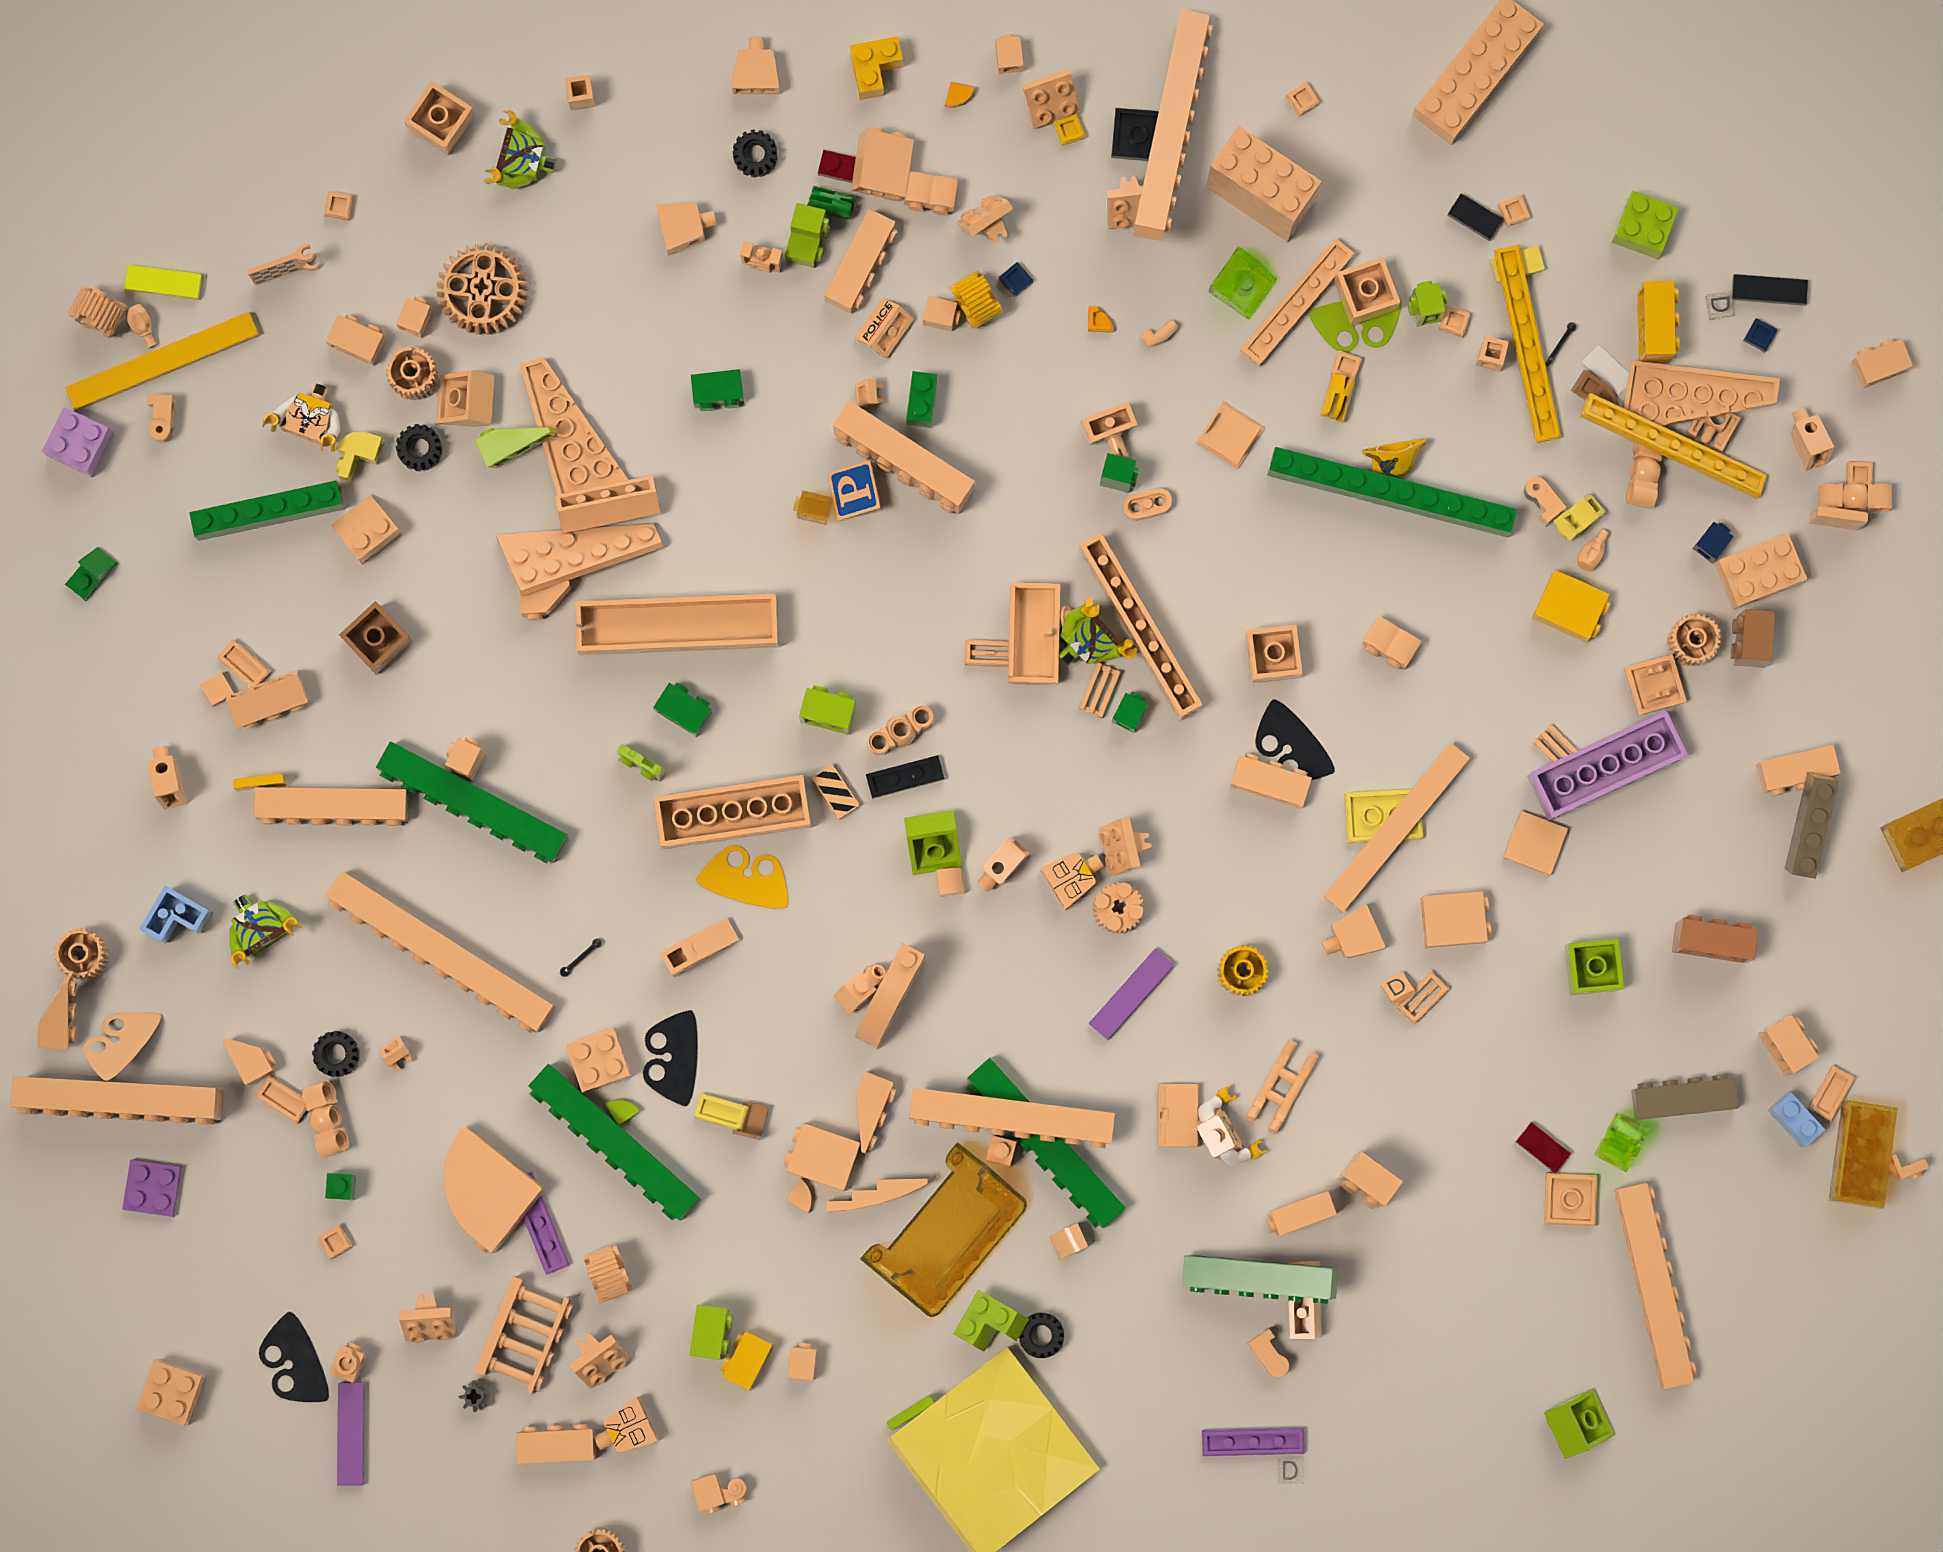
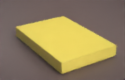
M1412 789L1345 793L1347 842H1369ZM1422 817L1403 840L1423 839Z

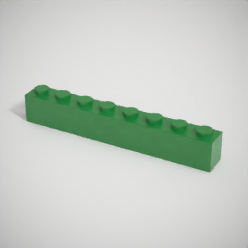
M391 741L376 766L381 771L379 776L390 782H393L394 779L402 782L401 787L415 794L416 790L425 794L423 799L437 806L438 802L446 805L445 811L456 817H459L460 814L465 815L469 818L467 822L479 829L484 825L491 829L489 834L502 841L504 837L512 840L513 847L523 852L526 849L535 852L534 858L546 864L549 860L555 863L569 837L566 833Z
M990 1057L967 1077L970 1082L967 1087L976 1096L981 1094L983 1097L1030 1102ZM1030 1134V1139L1021 1138L1018 1141L1027 1153L1030 1150L1033 1151L1038 1157L1035 1162L1044 1172L1047 1169L1055 1176L1052 1178V1181L1061 1190L1066 1188L1071 1193L1070 1201L1078 1209L1083 1207L1089 1213L1086 1218L1095 1228L1100 1226L1103 1229L1125 1209V1206L1068 1144H1065L1063 1138L1055 1137V1142L1041 1141L1040 1135Z
M547 1064L528 1085L532 1089L529 1094L540 1104L545 1101L550 1105L551 1108L548 1111L558 1120L563 1117L570 1124L567 1128L577 1137L581 1134L589 1140L586 1143L589 1148L596 1154L599 1151L603 1152L607 1156L605 1162L614 1170L621 1168L626 1173L623 1178L633 1187L639 1184L645 1190L643 1195L653 1204L658 1201L664 1207L662 1212L672 1221L675 1218L681 1221L700 1199L696 1193L550 1064Z

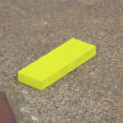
M127 265L124 289L125 291L199 300L202 274Z

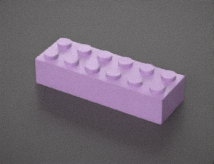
M1667 710L1539 768L1529 773L1527 778L1548 821L1674 764L1687 757L1688 754Z

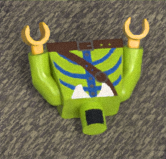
M504 110L503 112L508 114L509 120L507 122L504 119H499V123L501 125H511V128L507 127L496 168L485 170V172L492 174V179H484V182L486 184L496 182L497 185L516 189L529 185L531 181H537L540 170L554 173L557 159L544 156L546 147L542 142V137L529 124L516 118V114L513 111Z
M1087 598L1083 605L1066 614L1060 636L1068 646L1059 654V657L1068 666L1078 656L1088 665L1122 656L1129 659L1134 658L1137 648L1129 649L1132 647L1133 641L1127 639L1124 641L1123 646L1120 645L1121 641L1097 616L1100 605L1093 606V599Z
M246 894L240 896L233 902L240 914L231 919L233 925L229 929L231 962L237 970L239 969L238 963L240 961H244L246 965H249L247 957L251 959L288 934L294 936L292 933L293 927L298 926L302 928V924L282 906L273 902L264 903L263 901L252 905Z

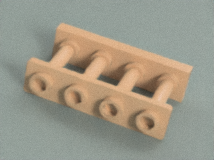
M513 1276L474 1372L486 1375L488 1371L492 1372L494 1370L529 1384L527 1393L533 1394L535 1390L539 1391L542 1386L544 1377L541 1376L544 1366L549 1367L554 1353L550 1352L554 1342L559 1343L564 1331L560 1326L563 1319L568 1320L573 1305H570L571 1299L567 1297L564 1298L561 1304L528 1291L523 1286L524 1280ZM523 1299L558 1313L553 1327L517 1314V1311L513 1309L516 1300L521 1301ZM507 1323L510 1325L514 1323L547 1336L548 1340L544 1350L540 1351L508 1338L507 1334L503 1333ZM497 1347H505L538 1360L539 1362L534 1374L531 1375L497 1361V1358L494 1357Z

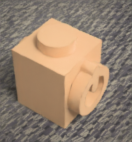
M348 1342L347 1346L340 1345L329 1374L356 1383L367 1356L366 1353L361 1352L363 1347Z

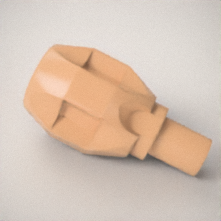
M139 303L125 310L126 320L130 328L140 338H143L147 348L156 345L157 343L151 334L153 332L151 329V319L145 308Z
M1601 529L1596 538L1586 543L1580 551L1577 565L1581 569L1592 571L1602 559L1604 542L1609 536L1606 530Z

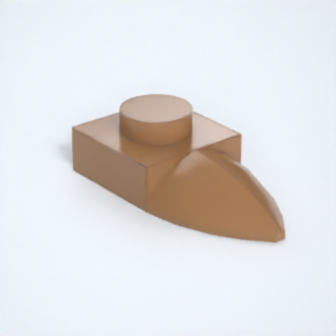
M1587 370L1582 371L1570 390L1583 400H1586L1587 395L1592 393L1619 406L1618 399L1613 390Z

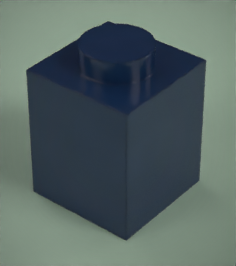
M1713 522L1692 549L1710 563H1713L1734 536L1730 534L1731 530L1726 525L1720 522L1718 524Z

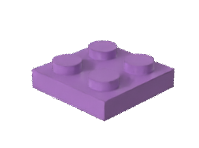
M130 1160L122 1210L174 1217L182 1167Z

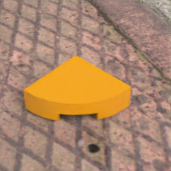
M950 82L945 107L955 108L965 103L972 97L975 87Z
M1089 306L1088 332L1113 333L1112 323L1108 316L1099 308Z

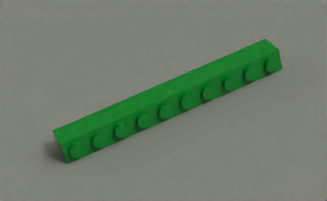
M1279 447L1274 448L1267 474L1270 477L1507 538L1511 534L1517 509Z

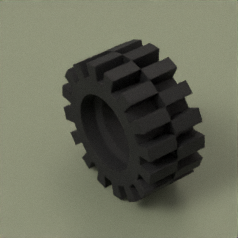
M755 129L750 130V133L745 131L742 133V137L738 136L736 144L734 143L733 145L734 163L737 169L742 171L744 175L747 176L749 174L753 178H756V175L762 177L764 173H770L771 168H774L778 155L775 141L771 139L768 133L764 134L761 130L759 132H755ZM752 145H759L765 151L763 159L759 162H751L745 156L746 150Z
M414 424V427H406L407 430H402L400 432L401 436L397 437L396 451L399 459L407 468L414 469L415 471L422 469L426 471L429 467L433 468L435 462H439V456L442 454V443L438 435L432 428H428L427 425L420 426L419 424ZM424 439L427 441L429 448L424 456L416 457L410 453V444L414 440Z
M339 1031L327 1032L318 1038L317 1043H314V1051H312L313 1062L316 1064V1068L323 1074L331 1077H343V1075L351 1073L350 1071L355 1069L357 1061L359 1062L360 1057H358V1053L360 1051L357 1047L358 1044L348 1034ZM334 1044H339L345 1049V1058L338 1064L330 1063L326 1057L328 1048Z
M1035 1313L1027 1317L1029 1321L1019 1336L1020 1345L1023 1350L1035 1358H1049L1055 1355L1064 1342V1329L1060 1321L1048 1313ZM1039 1325L1048 1327L1052 1335L1050 1342L1043 1346L1035 1344L1031 1337L1033 1329Z

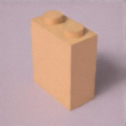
M869 127V129L859 133L851 191L894 201L905 198L914 139L906 138V134L899 132L884 133L883 129L878 127Z
M1483 891L1432 895L1420 898L1425 948L1482 944L1488 942L1487 937H1491L1490 922H1486L1485 912H1489L1488 897H1483Z
M804 1123L801 1128L796 1127L792 1139L793 1142H796L793 1152L788 1151L784 1161V1165L788 1166L786 1171L845 1191L861 1143Z
M1329 1191L1268 1212L1269 1218L1265 1220L1270 1233L1275 1232L1276 1236H1280L1335 1216L1337 1213Z

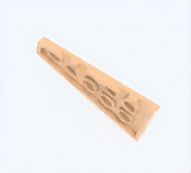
M544 357L521 363L520 367L537 427L554 428L558 431V434L542 442L557 495L627 481L628 478L622 472Z
M1631 360L1624 409L1658 425L1668 426L1777 405L1780 378Z
M653 523L595 527L564 534L562 530L496 535L499 546L522 596L663 548L662 541Z

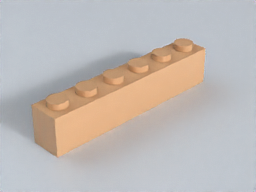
M255 787L254 818L261 820V824L275 825L276 820H286L287 825H301V821H311V825H326V821H336V825L349 826L351 821H361L363 826H376V822H386L387 826H401L402 822H408L409 792L406 789Z

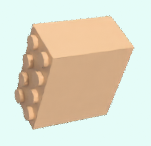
M1238 126L1210 166L1206 188L1288 242L1315 203L1322 181Z

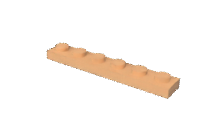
M1335 238L1243 345L1240 351L1256 365L1260 366L1332 282L1336 273L1344 268L1355 253Z

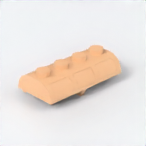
M1010 583L1009 683L1022 685H1054L1058 683L1060 584Z

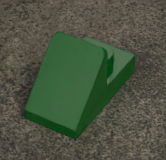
M97 547L78 561L80 567L65 585L86 601L115 567L117 562Z

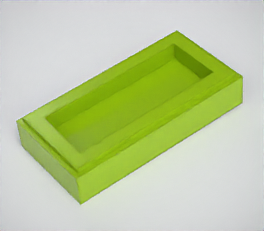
M926 1396L889 1419L887 1425L892 1431L930 1407L934 1401L931 1396Z

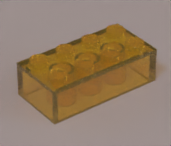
M1943 798L1880 827L1901 872L1943 854Z
M1852 1100L1842 1101L1828 1201L1875 1209L1884 1208L1898 1108Z

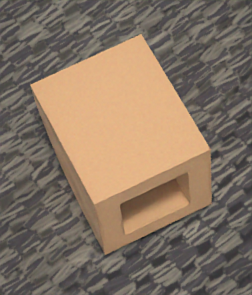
M961 868L936 870L940 897L965 894Z
M1078 1223L1050 1236L1059 1259L1088 1247Z

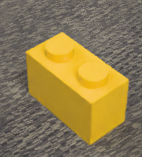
M745 1331L744 1335L738 1334L732 1345L736 1350L732 1358L726 1357L720 1370L724 1371L723 1378L750 1391L773 1345Z

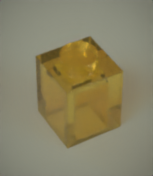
M802 490L801 497L796 496L793 511H797L798 519L826 525L832 497Z

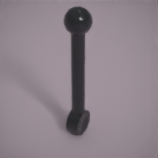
M1570 322L1567 324L1566 332L1545 362V365L1548 367L1570 333L1576 330L1575 323Z
M598 938L594 939L592 945L571 964L560 969L561 976H569L570 970L595 948H600L602 941Z

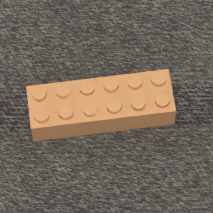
M1500 0L1418 103L1412 116L1452 145L1541 32L1544 23L1515 1Z
M851 401L847 402L833 424V433L836 436V441L845 447H848L850 444L857 449L856 453L865 460H869V458L875 460L878 463L876 466L888 474L892 471L899 476L898 480L908 487L911 484L919 489L918 493L930 501L934 498L940 502L939 506L950 514L953 511L959 514L975 490L974 480Z
M803 775L654 797L662 850L811 828Z

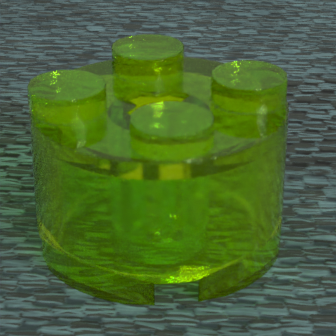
M1617 1112L1610 1122L1604 1138L1602 1137L1595 1156L1627 1172L1633 1161L1630 1157H1637L1643 1146L1639 1140L1643 1141L1650 1128Z

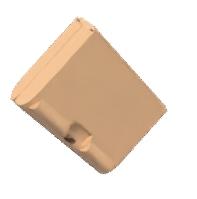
M1158 1084V1147H1199V1131L1196 1127L1199 1121V1084Z

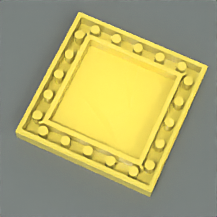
M1008 1347L995 1355L886 1440L970 1552L998 1551L1100 1470Z

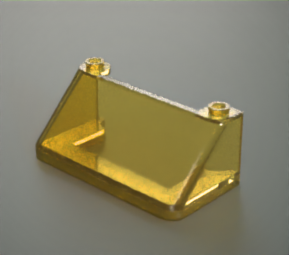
M958 1142L949 1151L945 1160L947 1167L952 1172L888 1249L881 1244H875L860 1258L861 1261L929 1317L938 1316L947 1307L1024 1214L1027 1207V1201L1022 1195Z

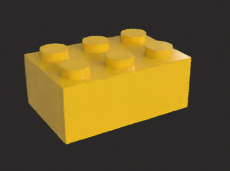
M1644 281L1637 291L1638 356L1641 362L1669 364L1673 357H1675L1676 352H1679L1680 339L1675 337V327H1679V313L1675 312V303H1678L1679 292L1678 288H1674V281Z

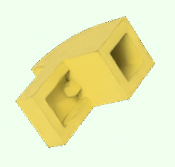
M353 432L345 436L336 448L340 454L344 455V458H339L336 466L339 478L351 482L358 459L377 465L385 442L383 438L367 432Z
M1589 493L1553 522L1556 524V529L1560 535L1571 541L1605 514L1606 511Z

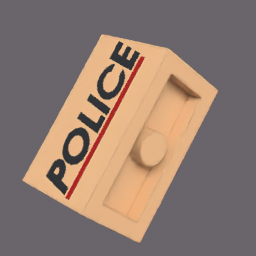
M882 298L855 339L870 346L879 356L886 359L914 318L900 305Z

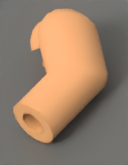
M1169 320L1155 334L1151 329H1147L1141 335V339L1145 342V345L1152 347L1167 340L1178 330V326L1174 321Z

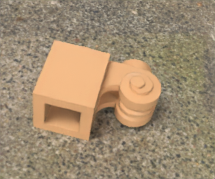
M876 963L875 965L865 967L863 974L859 971L833 996L849 1015L864 1004L873 995L876 988L879 987L886 974L885 969L881 965Z
M717 1473L691 1481L699 1511L705 1510L706 1514L721 1510L720 1505L730 1502L731 1507L745 1503L744 1495L747 1486L742 1479L734 1478L728 1484V1489L720 1486Z

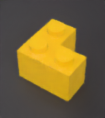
M898 36L850 45V54L860 100L884 96L880 72L903 67V57Z

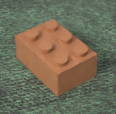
M1687 915V917H1683V919L1675 923L1672 952L1748 963L1755 959L1758 930L1752 929V925L1747 923H1737V925L1730 926L1727 925L1726 920L1712 919V921L1704 922L1700 916Z

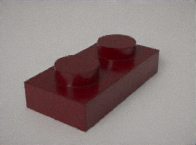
M823 150L818 176L852 183L856 157Z
M1532 1122L1528 1124L1515 1141V1143L1553 1173L1559 1170L1571 1154Z

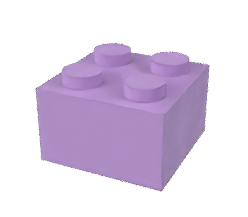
M63 407L42 452L47 457L92 477L114 433L108 427Z

